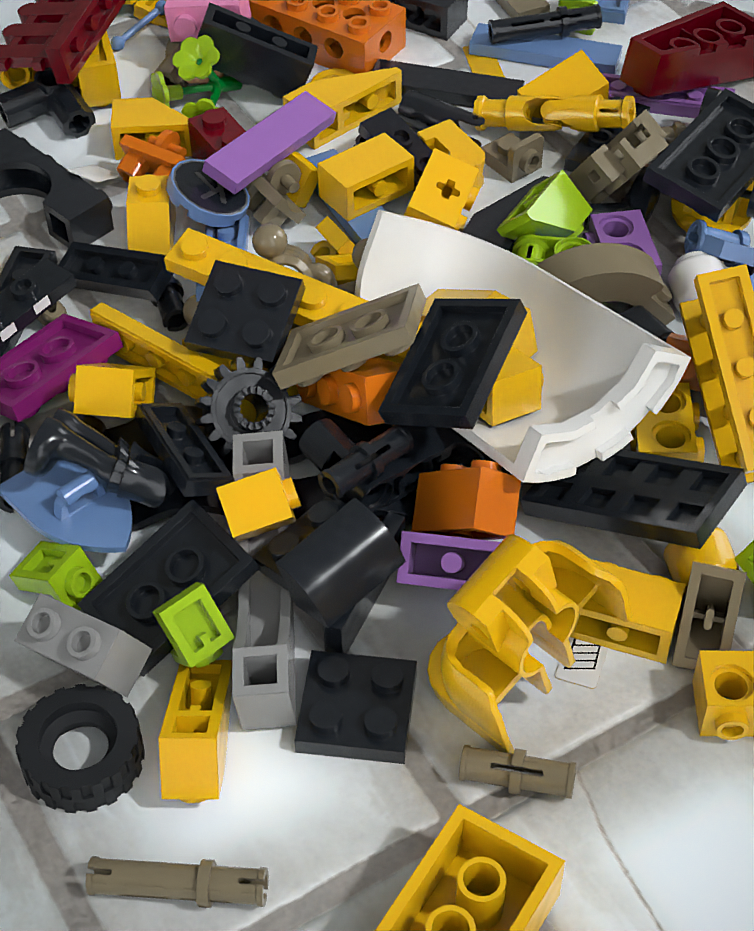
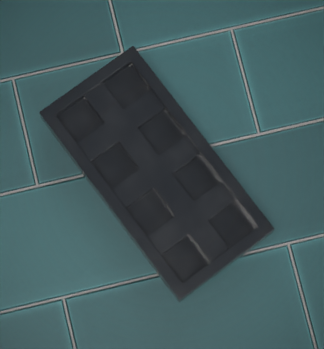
M621 449L605 461H601L596 457L576 467V475L556 481L534 483L520 500L524 513L528 516L701 549L745 489L747 481L744 469Z

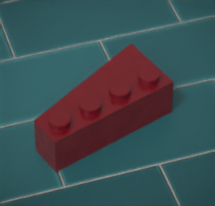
M722 1L630 38L619 80L631 86L637 94L653 97L753 78L754 17Z

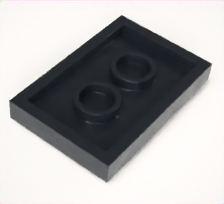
M435 298L415 337L414 343L411 345L378 410L384 422L390 425L473 429L527 315L521 299Z
M191 499L78 603V606L86 614L124 631L152 648L140 672L144 677L174 649L152 611L196 582L205 585L216 606L219 607L260 569V566L194 499Z

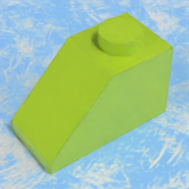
M562 169L533 186L496 230L502 237L514 240L526 234L565 238L577 237L584 231L585 228L582 223L593 209Z

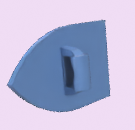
M62 460L57 461L54 467L44 476L34 477L23 470L0 484V496L35 530L50 540L59 544L79 545L84 551L117 553L127 551L133 527L130 499L117 497V494L108 492L107 482L90 470L73 462Z

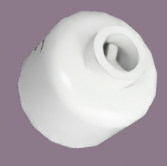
M694 251L682 255L676 260L675 265L668 273V285L675 308L679 312L680 303L698 299L694 284L696 275L724 269L722 262L717 257L703 251Z

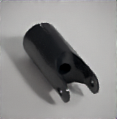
M412 89L405 93L398 108V115L406 124L420 131L448 119H451L459 128V121L473 126H481L485 123V119L480 115ZM470 137L479 147H481L482 144L479 140Z

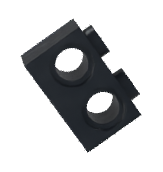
M389 0L391 3L406 8V28L446 41L467 20L468 0Z

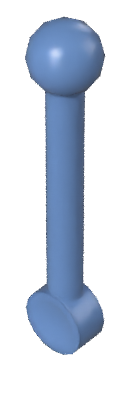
M159 0L155 5V9L124 34L114 36L111 39L112 48L122 50L129 38L159 14L164 15L166 0Z

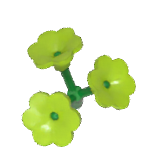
M202 35L198 39L194 37L184 39L180 46L181 50L174 54L172 61L173 65L178 68V74L183 80L190 81L195 77L198 79L208 77L210 79L208 83L181 87L180 84L167 86L161 71L151 73L152 97L169 107L170 101L182 100L183 95L207 91L212 93L210 99L201 98L197 103L187 102L184 104L181 113L188 118L203 114L210 109H217L218 107L215 106L221 93L238 91L243 86L242 83L231 76L218 77L212 70V66L219 61L220 53L214 47L213 40L207 35Z

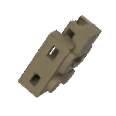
M644 110L607 145L603 144L568 177L588 203H601L669 146L664 140L667 134L650 113Z

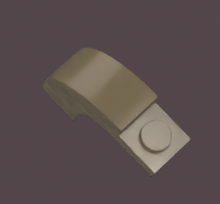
M618 243L586 244L561 251L536 265L599 303L617 301L628 303L632 306L640 305L665 325L676 318L669 303V300L673 298L672 294L663 282L653 258L637 248Z

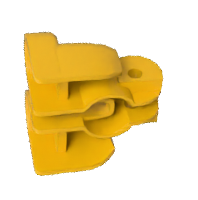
M507 535L447 602L449 611L458 623L450 633L436 643L429 655L427 672L431 687L437 698L446 709L498 751L513 754L514 748L507 735L504 721L497 705L521 677L544 694H548L553 688L544 665L528 652L532 642L565 667L571 668L575 663V658L568 638L575 627L579 611L592 598L624 622H628L632 617V610L625 585L570 544L560 540L539 541L531 544L517 535Z

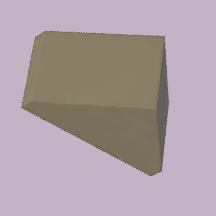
M693 561L672 666L695 671L700 650L731 651L747 572Z

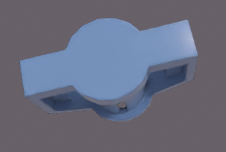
M697 219L689 227L684 243L685 254L703 251L717 257L729 268L743 264L754 267V247L750 246L751 239L748 232L742 230L728 232L709 227L701 219Z

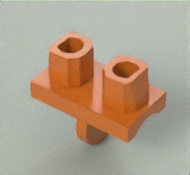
M166 129L158 137L152 135L149 137L148 142L125 134L119 142L125 155L121 159L117 171L121 178L128 183L129 176H143L147 172L155 176L170 175L172 168L178 162L186 160L187 150L181 146L180 135L173 130Z

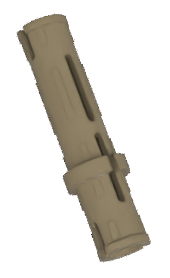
M92 856L87 866L89 870H94V874L86 873L85 884L87 895L92 896L100 894L196 901L198 907L211 908L214 902L264 907L267 900V894L263 893V889L268 890L269 874L267 867L217 866L214 859H202L200 865L106 859L98 856Z

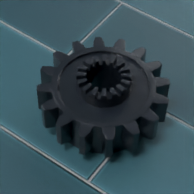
M242 357L231 361V371L223 364L213 370L217 381L208 378L201 383L200 386L207 394L195 400L194 405L202 409V417L195 420L198 426H205L208 433L205 437L209 443L214 441L219 446L217 452L219 457H224L230 452L233 453V435L282 430L285 442L295 440L296 434L288 427L302 421L303 416L292 412V406L301 402L302 399L301 396H289L287 389L290 387L282 390L279 388L272 375L276 364L266 371L262 370V358L256 357L250 361L248 368H246ZM241 400H247L254 405L256 409L254 423L248 422L246 418H243V414L240 413L241 408L239 406L242 403Z

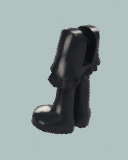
M58 408L53 418L48 416L44 420L29 447L24 463L25 473L34 477L46 475L57 461L73 462L90 470L107 482L108 492L117 494V497L130 499L151 508L159 507L177 488L176 483L160 458L141 448L135 441L130 446L121 436L115 444L109 438L85 424L78 416L63 408Z

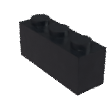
M210 2L196 38L198 39L202 35L209 36L214 42V47L219 51L220 58L212 66L213 71L231 76L242 84L254 85L269 91L280 99H283L284 95L306 85L313 69L318 49L317 45Z

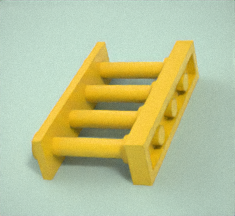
M747 264L696 275L694 284L698 299L680 303L679 309L719 465L744 469L747 483L754 482V291Z

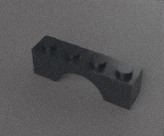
M7 128L0 130V198L20 194L44 198L43 207L49 235L68 248L73 241L91 244L114 230L111 214L112 203L103 190L96 189L79 175L67 171L68 169L57 163L52 156L45 155L33 147L25 138H20Z

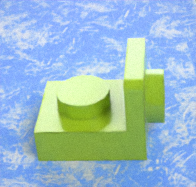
M40 541L9 575L19 590L52 595L55 600L79 611L81 608L78 606V603L103 581L81 546Z
M194 583L152 611L174 648L170 652L176 663L189 668L194 666L201 668L214 662L223 654L224 650L222 647L235 638L203 583Z

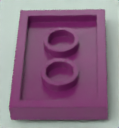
M63 313L0 357V415L16 422L34 416L46 402L56 395L68 391L69 379L72 373H76V365L107 363L110 356L124 347L118 331Z

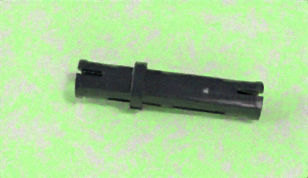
M599 4L573 9L560 6L553 12L498 20L492 19L488 22L490 43L493 45L500 42L559 34L560 37H567L570 35V32L600 29L602 27V12Z

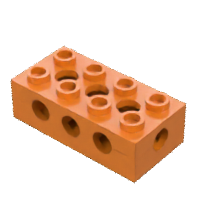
M249 0L251 17L269 27L317 45L318 49L314 63L329 69H346L354 74L373 71L378 59L391 60L406 46V8L391 3L389 0Z

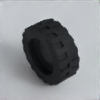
M76 684L75 687L67 689L63 687L54 690V694L39 699L36 702L37 705L32 710H28L24 715L22 726H18L16 733L18 744L15 745L16 755L26 785H29L34 797L37 800L42 799L47 807L54 810L56 808L64 809L65 813H76V811L86 810L88 813L98 810L97 808L106 804L109 806L118 801L117 798L121 794L127 793L133 787L135 778H139L142 771L141 761L145 760V749L140 725L132 705L126 703L123 700V696L116 691L110 692L104 686L95 685V687L86 686V684ZM80 727H96L101 730L108 739V750L100 762L79 770L66 769L56 762L53 756V749L61 735Z

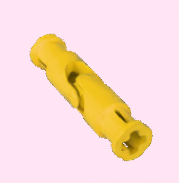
M478 95L474 102L473 113L485 119L483 125L475 126L477 131H485L487 127H507L508 131L561 130L562 127H569L578 132H599L600 128H626L636 118V106L634 96H625L623 100H602L598 95H578L566 99L558 96L510 95L507 99H488L485 95ZM542 105L540 112L544 124L533 123L532 120L535 109Z

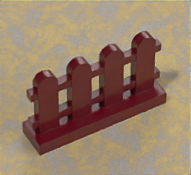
M35 0L36 3L22 5L17 10L21 23L11 24L2 30V35L7 45H0V71H8L9 68H33L34 71H43L45 67H51L57 84H72L126 0Z

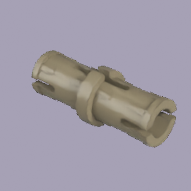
M464 745L460 760L459 780L509 787L508 792L510 794L520 795L522 790L565 796L568 799H572L577 763L527 756V750L515 748L512 754ZM494 767H499V768L511 769V770H514V771H505V770H499V769H493V768H494ZM521 772L542 774L543 776L523 774Z

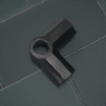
M45 67L43 71H37L34 81L0 94V114L8 129L46 114L54 118L65 135H72L77 139L89 134L90 128L96 123L93 111L72 84H57L51 67Z

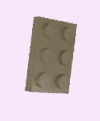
M419 283L292 329L272 372L279 388L282 390L296 384L299 387H306L319 381L327 373L339 369L343 372H349L362 366L367 359L384 353L386 356H395L407 350L414 343L427 300Z

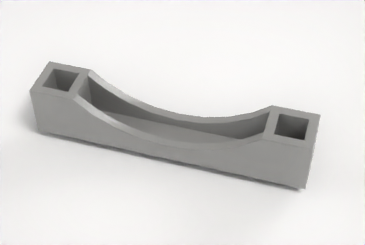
M282 430L233 435V477L235 481L275 467L279 471L282 480L290 477V466ZM291 524L240 541L238 544L252 557ZM259 570L239 588L237 628L232 648V698L242 730L297 725L293 598L288 590Z

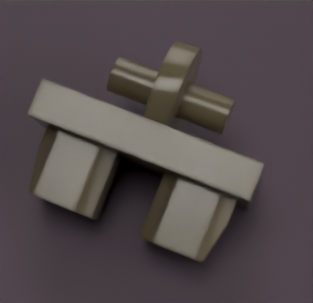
M289 159L281 160L268 170L267 175L262 174L246 186L250 195L248 209L252 212L266 198L253 214V217L261 225L271 223L280 227L288 217L299 224L306 216L286 195L289 192L295 193L298 191L301 170L293 161Z

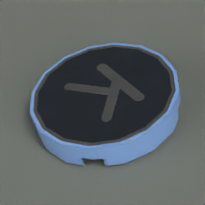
M188 159L178 162L172 168L166 186L170 200L177 208L181 204L188 210V217L210 227H229L234 225L236 220H241L244 217L250 201V195L246 187L234 195L202 172L204 160Z

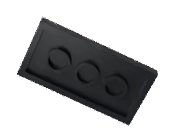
M725 88L647 167L643 181L692 208L698 214L717 222L754 181V103Z

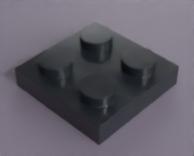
M215 260L184 340L188 350L230 360L242 357L247 364L254 358L260 357L262 358L263 368H270L275 365L287 341L306 289L303 279Z
M311 650L294 740L295 753L405 764L417 676V661Z

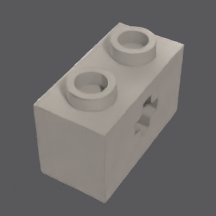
M42 593L37 597L14 640L41 656L125 697H128L152 651V648L124 631Z

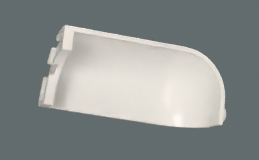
M378 210L359 264L355 296L371 301L419 283L426 298L437 289L496 290L510 299H521L523 305L530 309L538 349L530 358L542 365L544 377L541 409L495 426H491L479 417L473 429L452 428L521 482L541 483L556 481L576 475V467L596 457L601 461H605L634 439L630 431L649 411L657 415L682 378L691 360L690 356L524 258L494 244L439 224L383 210Z

